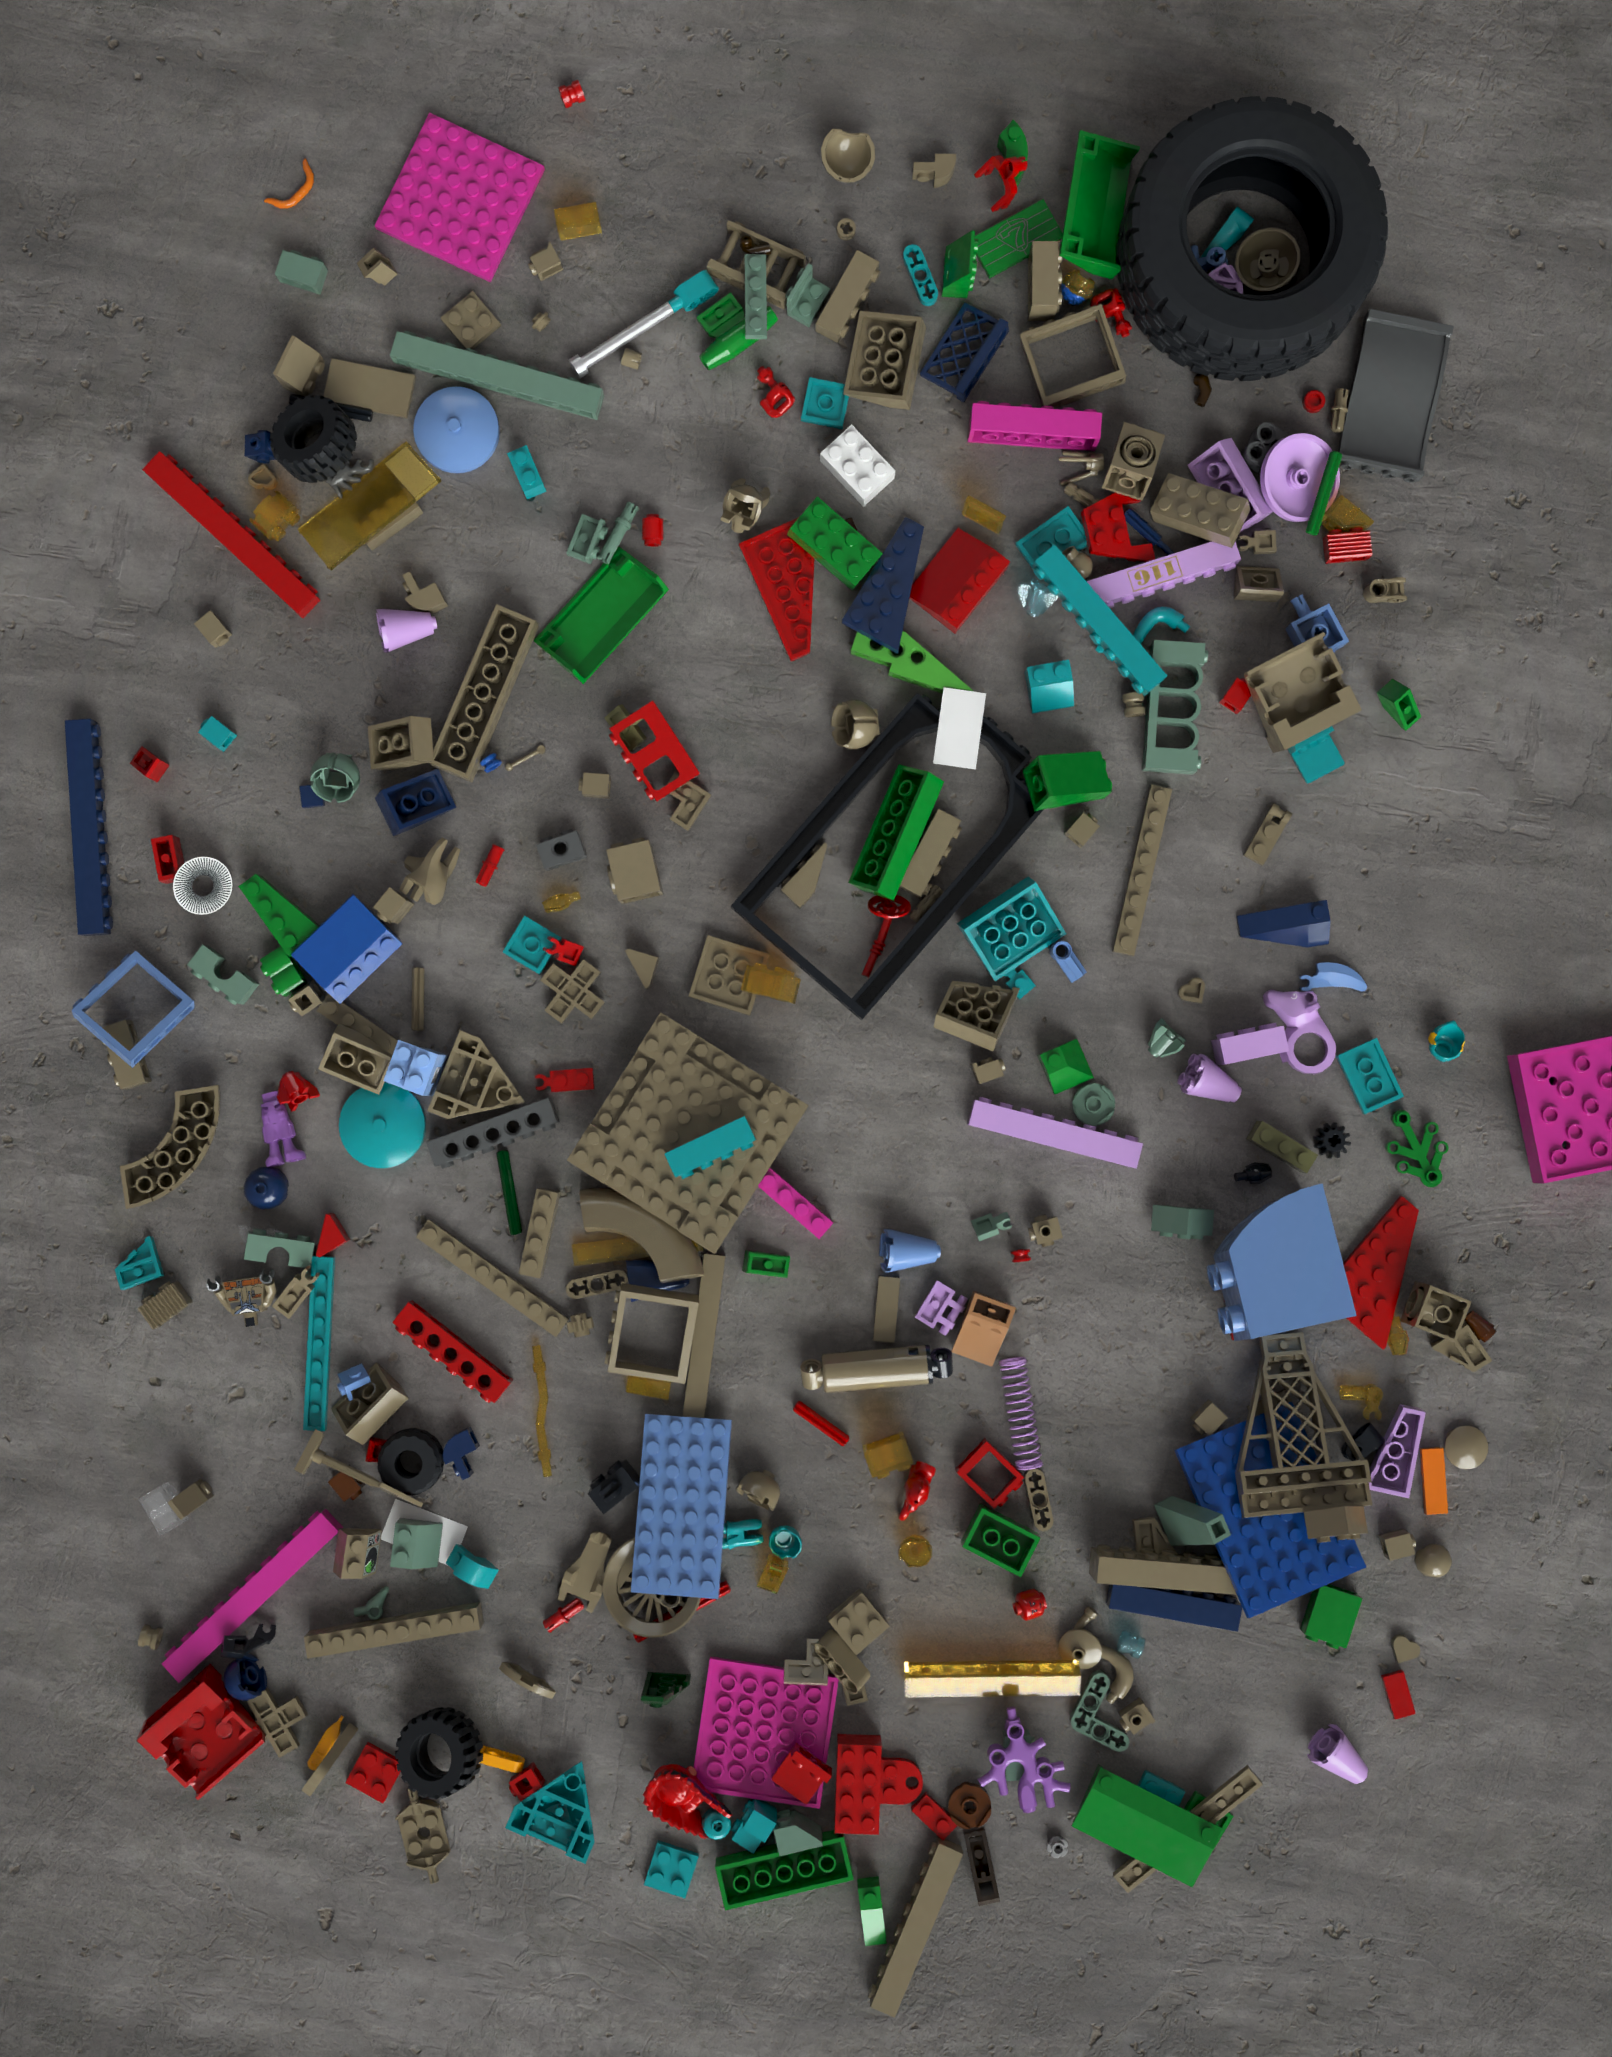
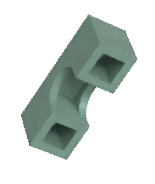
M202 944L187 964L192 968L191 973L199 979L205 978L209 981L208 986L216 992L221 990L225 993V999L230 1003L244 1005L259 986V983L239 970L229 979L225 980L222 978L220 966L226 958L210 946Z
M255 1228L253 1232L248 1231L243 1256L244 1260L266 1263L268 1252L274 1247H282L289 1253L288 1266L305 1268L308 1265L311 1266L314 1241L310 1240V1236L297 1235V1238L288 1237V1233L275 1232V1235L266 1234V1230Z

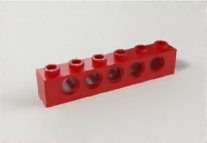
M413 1300L406 1304L392 1322L396 1325L395 1329L400 1334L410 1336L413 1339L412 1343L420 1349L424 1347L430 1352L429 1356L433 1360L443 1362L447 1366L446 1370L454 1376L458 1374L464 1379L463 1383L467 1387L477 1389L481 1393L480 1397L488 1403L491 1401L495 1403L513 1381L512 1378ZM414 1321L422 1323L423 1329L421 1332H417L413 1328ZM431 1334H435L439 1337V1345H433L431 1343ZM448 1348H454L456 1350V1358L452 1359L448 1357ZM465 1361H470L473 1364L474 1370L472 1372L464 1369ZM481 1375H488L490 1377V1385L482 1384Z

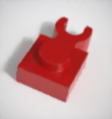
M549 936L547 938L553 942V946L549 949L544 947L543 950L545 952L556 954L554 958L573 966L577 965L584 946L562 938L561 943L554 937Z

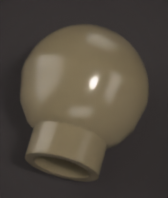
M1070 546L1062 552L1084 579L1090 576L1093 563L1086 553L1077 551L1074 546Z

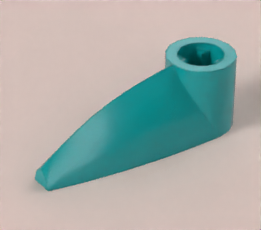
M1237 206L1200 258L1206 257L1208 251L1214 247H1221L1224 250L1230 248L1244 235L1254 221V218Z

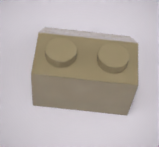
M292 335L273 374L284 389L297 395L308 396L315 389V381L318 374L321 375L324 370L325 360L320 353Z

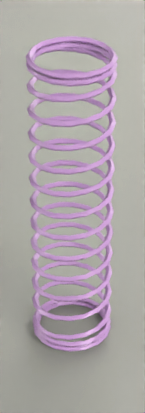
M1013 1357L999 1361L1000 1366H1013L1001 1368V1371L1009 1369L1026 1370L1016 1375L1003 1376L1002 1379L1015 1377L1027 1378L1022 1382L1015 1384L1003 1385L1002 1387H1029L1022 1391L1004 1394L1005 1396L1015 1394L1030 1395L1029 1397L1018 1401L1006 1402L1005 1404L1031 1403V1405L1021 1409L1008 1410L1007 1413L1018 1411L1033 1412L1032 1414L1024 1417L1008 1419V1421H1017L1021 1419L1034 1420V1422L1024 1426H1014L1009 1428L1010 1430L1020 1428L1035 1429L1034 1431L1027 1434L1012 1435L1011 1438H1019L1024 1436L1037 1437L1035 1440H1032L1030 1442L1016 1443L1012 1445L1013 1447L1023 1445L1038 1446L1037 1448L1029 1451H1019L1013 1453L1014 1455H1022L1027 1453L1039 1454V1456L1032 1459L1015 1461V1468L1017 1470H1030L1039 1468L1043 1465V1462L1041 1460H1036L1040 1458V1456L1042 1455L1040 1452L1036 1451L1039 1449L1040 1445L1037 1443H1033L1039 1439L1037 1435L1033 1434L1038 1429L1034 1426H1031L1036 1422L1034 1418H1030V1416H1032L1035 1412L1031 1409H1028L1033 1406V1402L1025 1401L1032 1397L1031 1393L1025 1392L1029 1390L1031 1386L1028 1384H1023L1030 1379L1027 1376H1023V1374H1025L1028 1371V1369L1020 1367L1026 1364L1027 1360L1025 1357Z

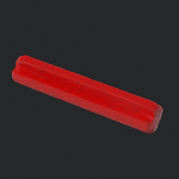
M798 1401L793 1407L795 1413L841 1446H845L849 1441L847 1434L803 1402Z

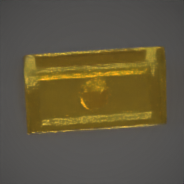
M628 1375L626 1392L668 1400L671 1382Z

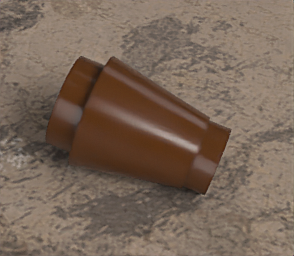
M1474 1310L1466 1315L1465 1321L1478 1340L1481 1339L1485 1343L1497 1332L1493 1328L1494 1325Z

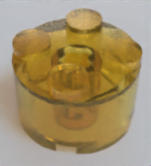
M276 490L274 492L277 495L274 497L268 495L254 510L255 518L252 519L250 517L249 521L269 540L275 539L278 542L286 535L284 530L289 525L294 526L301 516L298 515L299 509L279 490Z

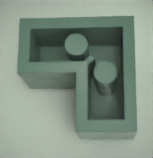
M1153 1205L1151 1231L1160 1232L1159 1236L1173 1237L1174 1233L1178 1234L1177 1238L1203 1239V1236H1212L1214 1210Z

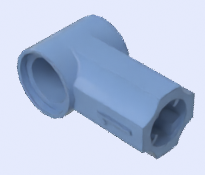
M1059 941L1052 944L1050 955L1056 960L1071 983L1087 973L1068 942ZM1058 945H1062L1066 950L1063 957H1059L1056 954Z

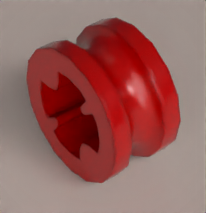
M1030 1249L1011 1251V1254L1014 1256L1012 1262L1031 1260V1257L1028 1256Z

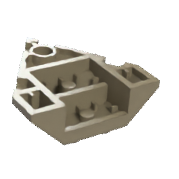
M460 1030L427 1111L450 1119L524 1103V1100L481 1038Z

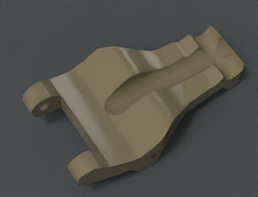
M597 1530L591 1532L581 1556L564 1573L558 1595L559 1601L564 1602L567 1598V1593L588 1600L589 1604H587L586 1611L593 1612L603 1593L605 1560L612 1541L608 1534Z

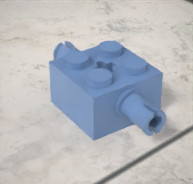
M1303 594L1290 601L1299 616L1298 620L1290 623L1285 628L1294 647L1313 638L1314 634L1322 632L1326 635L1323 637L1325 645L1329 649L1332 648L1334 653L1349 642L1330 604L1311 611Z

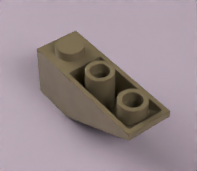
M826 843L822 846L818 844L810 852L812 857L807 862L803 860L796 867L798 872L793 877L789 875L781 884L783 886L781 892L799 909L815 894L827 849Z

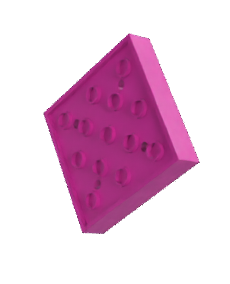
M1612 1035L1508 1055L1507 1059L1532 1182L1544 1184L1612 1170V1071L1610 1069L1612 1066ZM1551 1077L1554 1080L1552 1085L1549 1083ZM1564 1141L1567 1144L1565 1149L1562 1147Z

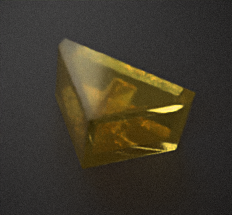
M768 1554L757 1587L777 1594L788 1571V1561Z

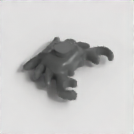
M358 459L353 467H350L351 463L347 461L346 467L343 470L340 469L336 476L328 477L325 482L335 490L337 496L341 499L343 494L339 487L350 491L353 490V487L346 482H361L360 477L352 476L370 473L375 465L372 459L369 460L367 467H362L361 459Z

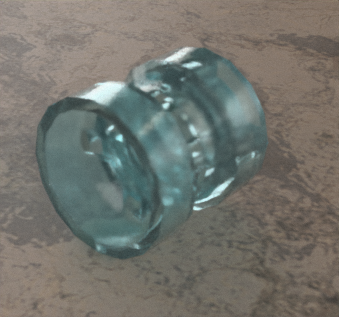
M1123 1630L1117 1643V1651L1121 1653L1127 1652L1131 1657L1139 1659L1145 1646V1638L1132 1636L1131 1632Z

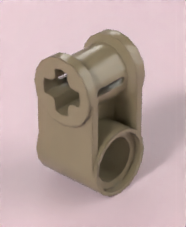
M1406 578L1375 579L1364 588L1363 597L1370 603L1404 602L1407 600L1404 591ZM1372 587H1376L1379 590V595L1373 593Z

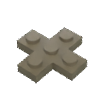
M584 959L571 976L553 963L540 980L557 993L544 1011L562 1024L575 1007L593 1019L605 1002L588 989L601 972Z
M266 1688L260 1696L247 1700L248 1705L257 1718L255 1722L265 1734V1741L269 1739L279 1758L300 1745L290 1726L305 1718L308 1713L298 1696L278 1706L269 1689Z

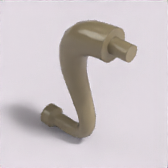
M1088 1606L1074 1629H1084L1090 1620L1098 1616V1613ZM1101 1645V1658L1109 1661L1116 1670L1115 1680L1109 1686L1111 1692L1106 1697V1700L1113 1704L1118 1697L1123 1700L1127 1695L1134 1680V1672L1130 1661L1122 1653Z

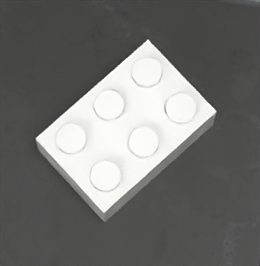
M852 424L820 453L821 463L863 507L895 478V470Z

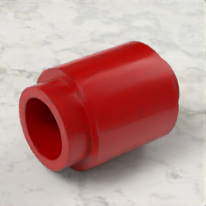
M647 514L646 518L642 519V540L645 546H661V541H663V519L659 518L658 514Z

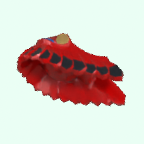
M667 1764L659 1767L643 1793L645 1797L643 1804L647 1806L648 1811L652 1812L653 1817H659L661 1822H668L671 1827L675 1826L678 1830L684 1829L686 1834L691 1832L694 1836L699 1835L703 1839L708 1838L703 1830L700 1812L696 1809L699 1804L704 1801L724 1817L730 1819L732 1816L731 1811L718 1801L717 1797L702 1784L697 1777L695 1768L692 1766L685 1768L678 1764Z

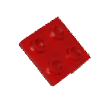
M795 1743L773 1774L772 1781L802 1803L808 1804L822 1782L828 1783L832 1777V1768L801 1745Z

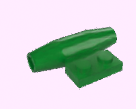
M731 292L696 317L698 323L708 336L715 338L699 356L707 370L732 360L760 340L745 339L744 310ZM767 306L768 331L778 321L776 314L770 306Z

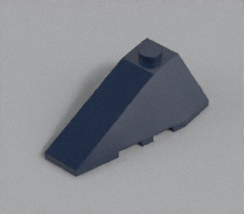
M1327 900L1236 916L1239 935L1242 938L1305 948L1329 944L1331 921Z

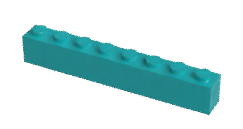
M1055 544L1034 561L1033 572L1040 580H1045L1048 584V590L1062 600L1061 604L1067 612L1071 611L1076 616L1077 624L1081 628L1088 630L1091 640L1096 645L1100 644L1104 649L1103 653L1107 659L1114 661L1119 666L1117 669L1120 674L1131 680V685L1138 694L1142 693L1143 696H1146L1168 676Z

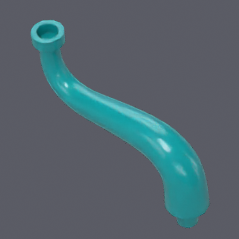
M1160 606L1151 609L1145 614L1136 627L1133 636L1142 644L1147 634L1158 622H1164L1173 630L1178 627L1184 633L1188 631L1190 626L1183 621L1185 618L1183 614L1170 607ZM1100 644L1095 649L1098 653H1103L1104 651Z

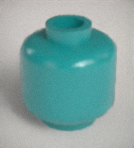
M710 1808L702 1817V1827L709 1838L718 1840L724 1838L729 1833L731 1820L724 1817L717 1810Z

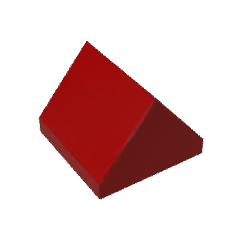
M375 1437L370 1438L366 1462H378V1455L386 1440Z

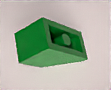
M1391 679L1377 692L1382 707L1403 730L1406 731L1421 718L1412 692L1405 685Z

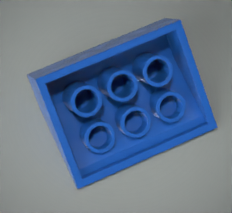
M352 894L291 953V956L327 993L341 1004L402 945V942L387 925Z

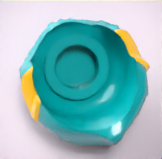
M1455 1020L1435 1027L1428 1037L1431 1054L1442 1062H1449L1459 1057L1466 1042L1464 1032Z

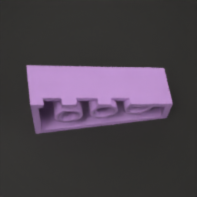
M1399 1405L1384 1436L1385 1441L1379 1447L1369 1468L1372 1481L1369 1483L1370 1490L1405 1498L1410 1497L1426 1413L1423 1409Z

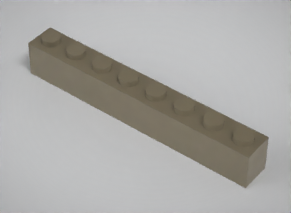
M481 1602L310 1630L304 1636L307 1659L480 1630L484 1624Z
M939 1836L929 1846L927 1863L923 1862L921 1865L919 1882H915L910 1894L912 1898L910 1903H906L903 1908L902 1916L904 1917L901 1924L897 1923L895 1927L893 1944H888L885 1952V1957H887L884 1965L880 1964L876 1977H878L875 1985H871L868 1992L870 2007L894 2018L963 1856L962 1846L946 1839L943 1841Z

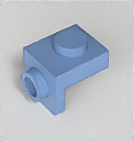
M362 1363L337 1374L340 1383L337 1384L341 1396L346 1395L349 1401L353 1400L352 1390L371 1382Z

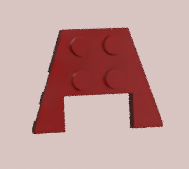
M1115 492L1081 511L1089 554L1111 558H1125L1132 562L1141 561L1146 563L1155 560L1152 543L1131 546L1122 505L1139 503L1141 500Z

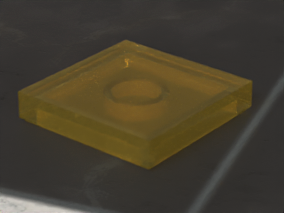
M968 495L964 503L962 515L999 534L1003 528L1006 515Z

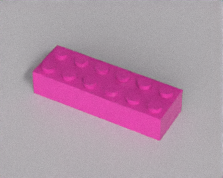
M978 401L972 404L970 412L968 442L1095 452L1101 438L1102 413L1094 409L1075 411L1074 408L1066 407L1060 410L1054 409L1052 406L1033 408L1029 404L1011 406L1009 403H999L998 405H992L986 401Z

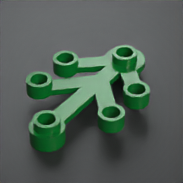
M1405 1110L1395 1111L1391 1116V1121L1396 1127H1401L1411 1149L1400 1146L1396 1141H1389L1385 1149L1389 1154H1399L1417 1160L1422 1168L1410 1166L1407 1161L1400 1160L1395 1165L1396 1171L1420 1177L1422 1184L1427 1187L1438 1186L1442 1181V1173L1439 1170L1443 1154L1447 1153L1449 1147L1444 1141L1436 1142L1433 1147L1435 1152L1431 1163H1429L1426 1156L1433 1135L1439 1130L1437 1123L1427 1122L1424 1125L1425 1132L1421 1144H1419L1409 1124L1411 1120L1410 1114ZM1400 1115L1405 1116V1121L1403 1123L1399 1121ZM1430 1124L1434 1126L1433 1132H1429L1428 1126ZM1391 1144L1396 1145V1150L1393 1152L1390 1150ZM1439 1144L1444 1145V1150L1442 1152L1438 1150ZM1401 1163L1406 1165L1404 1171H1401L1399 1168ZM1430 1173H1434L1435 1178L1432 1181L1429 1180L1428 1177Z

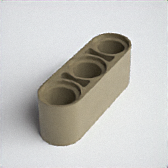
M828 1630L814 1645L816 1653L850 1693L856 1694L870 1679L871 1675L868 1669L836 1631Z

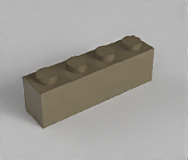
M856 250L816 322V332L836 343L839 342L841 337H846L850 329L848 324L851 319H856L860 311L858 306L861 301H866L870 293L869 287L871 283H876L880 276L879 261Z
M940 809L937 810L909 863L899 888L919 899L922 894L927 895L932 886L928 882L932 875L935 877L938 875L942 867L939 864L942 856L947 858L952 848L949 845L952 837L957 839L962 830V827L959 826L961 820Z
M545 1188L536 1189L519 1270L521 1275L536 1278L543 1277L561 1194L559 1191Z

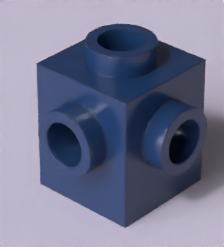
M258 430L257 433L245 435L244 456L264 464L270 463V460H276L270 447L271 432Z

